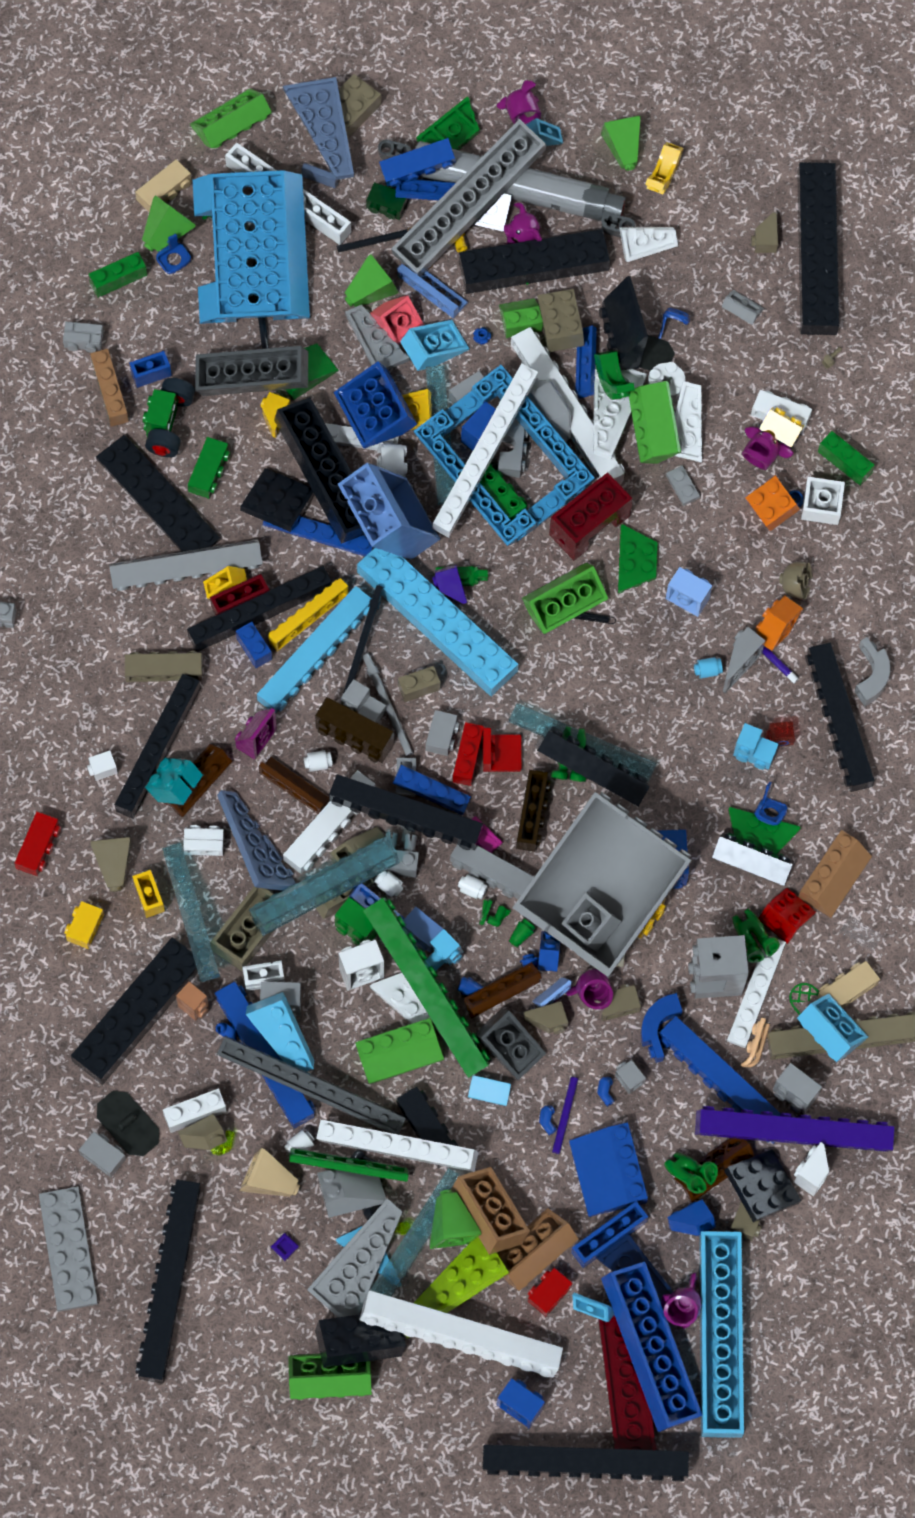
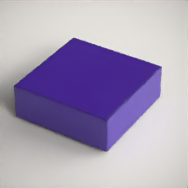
M286 1233L271 1246V1249L284 1261L299 1248Z

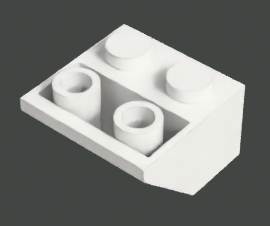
M821 1142L818 1147L814 1145L805 1159L807 1162L802 1161L794 1174L796 1176L794 1183L813 1197L825 1182L829 1173L825 1147Z

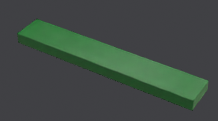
M290 1148L289 1162L404 1182L408 1181L409 1173L406 1167Z

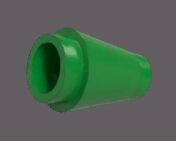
M523 918L521 922H518L509 942L518 948L519 945L534 934L535 926Z

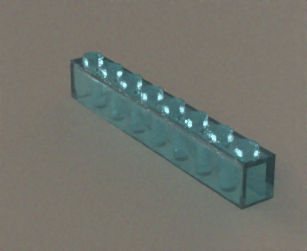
M386 836L377 839L372 844L358 849L348 857H343L333 865L327 866L318 873L306 877L303 881L289 886L286 890L272 895L261 903L255 904L249 909L251 918L262 936L399 864L398 854Z

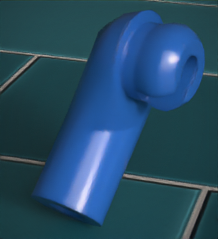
M218 1023L216 1025V1032L224 1037L226 1035L237 1040L236 1031L233 1027L226 1023Z
M609 1076L602 1077L599 1080L597 1094L607 1107L615 1102L609 1094V1089L613 1084V1080Z
M551 1105L544 1106L539 1117V1123L549 1136L557 1131L551 1123V1117L555 1113V1109Z

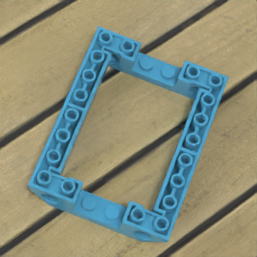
M502 365L473 385L472 390L447 410H440L413 431L454 482L457 481L465 464L443 437L472 416L485 401L489 403L497 396L500 400L503 398L513 378ZM528 396L515 418L566 480H561L554 486L553 491L527 511L526 509L522 510L511 522L479 482L470 502L506 546L521 540L577 497L595 479Z

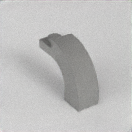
M868 637L860 641L859 648L871 664L872 675L856 685L854 691L864 707L874 702L882 694L890 675V661L885 649L883 648L877 652V646L873 641L870 642Z

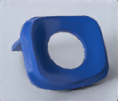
M176 234L168 237L169 246L156 255L157 262L167 274L177 272L191 261V256L186 248L177 242ZM172 253L179 254L181 262L178 265H170L167 262V257Z
M667 308L663 314V322L658 338L661 339L667 317L688 325L690 322L689 315L674 308Z
M769 782L766 785L763 799L755 810V816L766 824L778 825L784 819L788 809L786 804L768 798L772 782ZM766 808H773L778 812V816L770 817L764 813V810Z

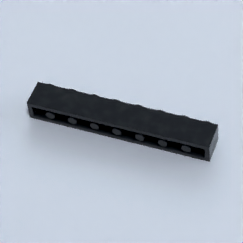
M324 566L319 567L188 628V638L195 651L199 652L235 635L236 630L250 622L257 625L313 599L317 594H321L326 587H330L332 581Z
M831 642L809 647L805 660L812 669V682L817 684L816 695L818 700H822L823 703L821 707L823 717H827L829 722L827 730L829 735H833V749L835 752H838L840 757L838 764L839 768L843 769L845 776H843L844 784L846 787H849L850 792L873 787L875 780Z
M182 674L114 804L116 812L134 819L148 792L145 787L149 779L154 774H157L156 770L160 762L166 757L201 689L199 680Z
M338 774L329 793V801L335 806L348 807L355 813H366L373 819H384L391 825L396 826L398 824L404 826L408 831L422 832L424 836L429 838H440L442 842L457 844L464 850L476 849L483 830V823Z

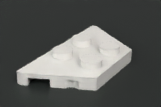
M403 973L370 985V988L410 1024L430 1018Z

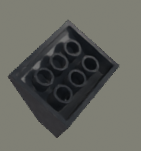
M627 276L603 300L602 307L599 308L600 318L604 321V333L608 335V347L612 351H617L620 370L638 369L640 367L648 339L631 276Z

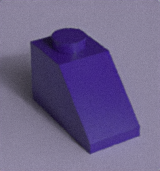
M457 565L435 570V576L432 577L434 586L439 587L440 592L462 604H466L467 598Z

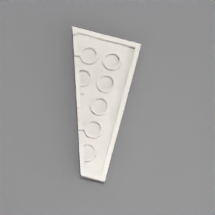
M595 368L593 454L611 460L631 415L629 397L611 400L605 394L597 374V369ZM634 369L621 370L623 378L627 382L634 383L635 388L644 385L647 374Z

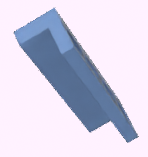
M403 264L397 268V276L453 319L467 305L465 299L426 271L419 277ZM429 278L432 281V286L423 279ZM436 289H443L444 291H446V296H444ZM451 300H458L461 304L458 306Z

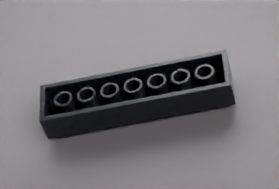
M603 229L544 238L542 241L531 240L459 252V265L466 294L609 271L610 265Z
M311 397L277 409L274 421L341 544L365 535L347 502L348 500L345 499L338 486V483L351 475L352 472Z
M171 937L71 1054L72 1062L103 1085L175 1001L176 995L203 968L202 960Z

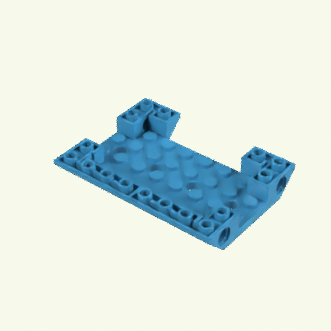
M282 170L208 174L193 179L194 216H212L216 279V282L198 287L200 324L237 322L236 319L259 317H273V320L309 319L302 174ZM245 187H251L253 189V193L251 195H245L243 193V189ZM251 222L255 225V229L247 231L244 228L245 225ZM250 258L257 261L256 266L249 267L246 264L247 260ZM252 294L259 297L258 302H249V296Z

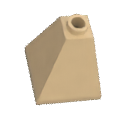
M261 1148L253 1156L240 1191L290 1197L297 1194L300 1184L297 1183L298 1179L265 1149Z

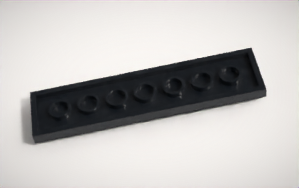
M125 435L96 456V460L181 552L213 547L220 541V537Z

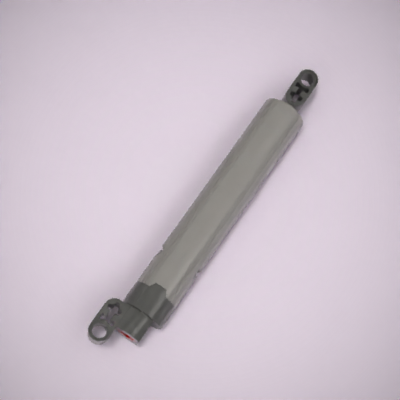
M382 140L378 144V153L382 160L411 151L408 145L391 140ZM419 141L415 149L431 143ZM386 147L391 149L388 153L382 152V149ZM452 149L456 160L452 167L447 169L442 167L436 169V172L433 174H422L419 176L440 182L457 183L482 156ZM528 168L504 192L505 194L512 195V200L601 221V228L608 235L621 238L620 229H617L618 223L619 227L626 225L635 227V222L632 219L622 216L625 207V197L609 193L610 188Z

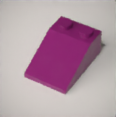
M270 708L259 711L254 717L251 716L247 720L244 731H240L235 737V744L238 750L254 760L257 758L277 730L275 710Z

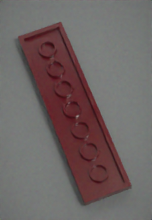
M615 1315L609 1322L598 1319L614 1449L656 1450L652 1415Z

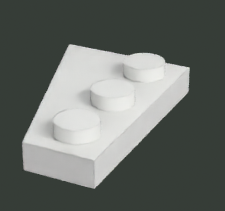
M619 227L624 258L627 262L678 246L676 231L673 227Z

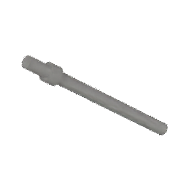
M367 653L362 656L368 668L366 671L369 677L372 678L383 704L386 705L387 714L406 756H410L413 754V751L379 677L380 672L377 666L374 665L370 654Z

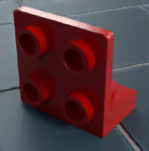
M483 728V772H521V735L491 734V728Z
M786 888L767 904L759 916V920L788 944L799 928L812 918L816 911L794 892Z

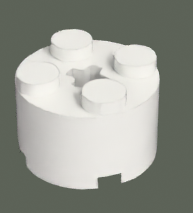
M674 362L658 364L650 371L648 384L669 381L672 404L678 402L682 382L686 381L685 374Z
M379 444L377 453H381V455L377 459V466L405 477V474H407V463H404V457L407 454L406 445Z

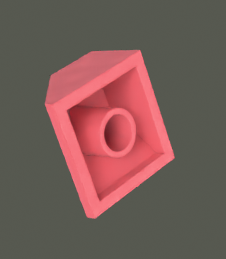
M408 295L384 302L370 312L377 321V324L398 345L401 344L400 341L409 328L424 325Z

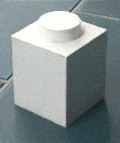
M111 751L88 758L90 764L87 765L90 776L94 775L96 781L118 773Z

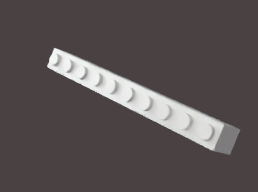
M531 327L512 336L511 346L522 363L538 372L537 380L551 381L570 409L571 439L597 480L608 472L618 483L624 481L625 469L621 463L618 464L616 461L615 453L611 460L593 454L594 420L589 419L585 406L583 404L580 405L576 392L569 388L567 378L560 374L557 363L549 357L550 353L547 347H543L540 343L541 340L538 333L533 332Z
M521 363L434 520L433 530L448 538L450 537L535 383L538 375L537 371Z
M370 1290L364 1299L360 1321L368 1325H377L384 1327L388 1331L404 1333L408 1337L421 1338L428 1343L434 1342L449 1349L461 1350L466 1354L482 1356L483 1359L495 1360L506 1366L519 1367L523 1371L536 1372L543 1377H554L559 1369L562 1347Z

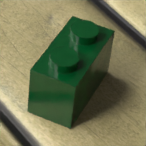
M374 182L366 199V208L372 213H381L389 219L400 220L408 203V198L395 197V189Z

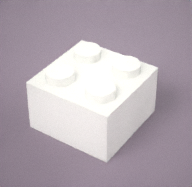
M808 477L805 486L801 520L838 525L841 516L845 482Z

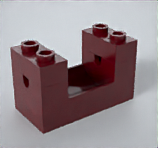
M607 472L551 516L549 535L575 561L588 550L589 539L608 524L612 523L615 527H618L630 517L633 498Z

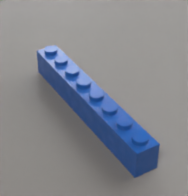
M234 981L215 992L217 1002L235 1029L241 1042L283 1061L246 1016V1008L252 1002H247L245 999L246 992L241 985L238 986ZM262 1075L294 1129L314 1118L313 1111L316 1109L311 1100H306L303 1093Z
M677 1016L659 1032L660 1043L665 1048L670 1047L674 1051V1056L682 1062L684 1060L689 1065L688 1069L694 1075L699 1074L703 1078L702 1082L708 1088H714L718 1092L717 1096L723 1102L727 1101L732 1105L731 1108L734 1109V1112L741 1113V1110H753V1114H761V1111L773 1112L772 1116H780V1112Z

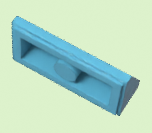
M473 1075L468 1098L507 1106L511 1084Z
M577 1293L572 1294L574 1310L609 1322L614 1316L613 1309L609 1305Z

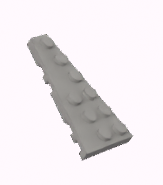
M388 1198L307 1289L337 1317L359 1315L362 1309L364 1299L370 1290L402 1214V1211Z

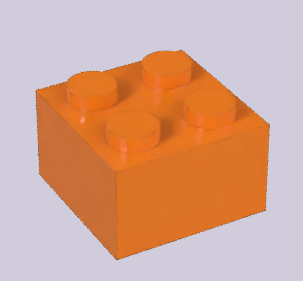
M776 475L745 497L769 531L800 510Z
M786 596L780 601L776 600L771 608L768 607L762 616L764 617L763 622L760 621L755 628L757 634L765 640L764 646L771 651L789 635L803 610L801 606Z

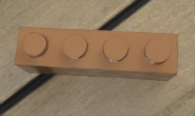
M108 349L90 353L92 366L110 426L129 422Z

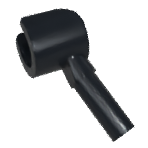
M356 1150L351 1156L354 1159L380 1163L365 1156L361 1150Z

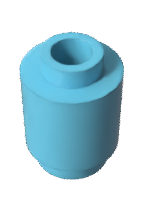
M712 657L697 660V664H694L695 675H699V678L702 679L718 676V674L723 673L721 659Z

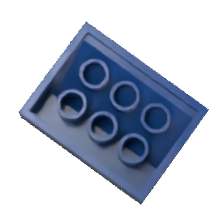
M379 361L333 392L364 449L401 436L417 425L391 374Z
M628 1122L610 1126L569 1141L588 1217L625 1209L635 1201L639 1205L647 1203L648 1197Z

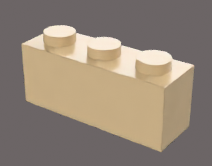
M176 159L135 192L136 200L150 212L155 195L164 202L173 200L179 191L185 190L190 186L192 182L191 173Z
M867 961L862 964L858 962L850 968L851 971L846 975L841 973L834 979V983L831 985L827 983L819 989L820 992L817 999L830 994L844 1008L877 986L880 978Z

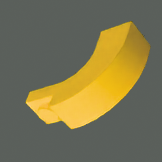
M669 142L663 145L657 165L653 173L647 178L646 189L662 195L666 192L684 148Z

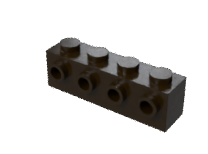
M529 769L516 849L535 852L536 846H540L542 835L538 834L539 828H543L545 819L541 814L542 810H546L548 801L544 796L545 792H549L551 781L547 780L548 772Z

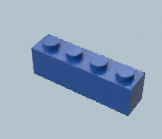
M447 138L388 158L379 163L387 186L395 187L400 185L401 181L407 179L412 181L419 178V175L433 174L436 172V169L442 167L443 169L450 168L456 163Z
M635 1201L573 1246L572 1255L584 1269L625 1236L632 1234L647 1223L648 1215L638 1202Z

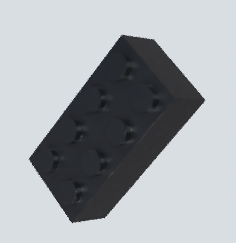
M361 1314L318 1320L315 1329L323 1368L402 1357L406 1347L404 1335L397 1331H388L384 1327L377 1325H368L360 1321Z

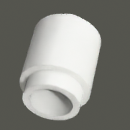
M323 750L307 753V757H304L305 769L309 768V772L332 767L330 751L325 752Z
M384 869L374 880L377 883V887L390 897L393 895L397 897L404 888L401 886L403 882Z
M467 874L466 877H461L458 887H460L461 893L482 900L488 885L484 884V881Z
M301 1130L287 1141L284 1148L288 1153H290V1148L308 1151L314 1146L312 1143L314 1138L308 1131L304 1132Z

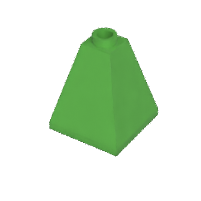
M640 116L604 122L601 131L603 139L622 169L625 168V171L636 168Z
M155 195L142 238L145 242L144 246L152 252L154 249L159 252L168 246V237L176 234L178 239L196 225Z
M370 254L345 291L346 297L344 299L350 307L353 305L357 307L396 295L399 292L390 277Z
M452 1190L441 1191L440 1196L436 1198L430 1249L461 1246L471 1243L481 1235L479 1227L457 1192L452 1193Z

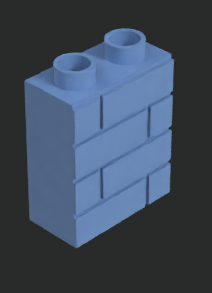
M366 463L338 483L345 499L348 500L347 502L372 547L407 559H413L440 540L438 533L432 529L433 524L406 477Z

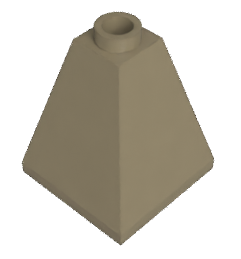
M130 837L91 841V847L107 888L110 889V892L122 891L121 887H124L131 850Z

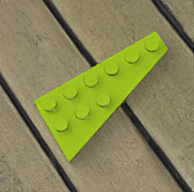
M477 1237L463 1249L418 1297L414 1304L448 1313L507 1275L509 1271L498 1253L489 1255L481 1240Z

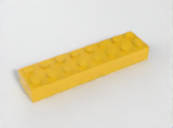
M341 578L336 579L330 587H326L321 594H317L312 601H308L302 609H298L296 614L288 617L287 621L281 623L276 630H272L268 635L269 644L276 652L344 599L348 595V585Z

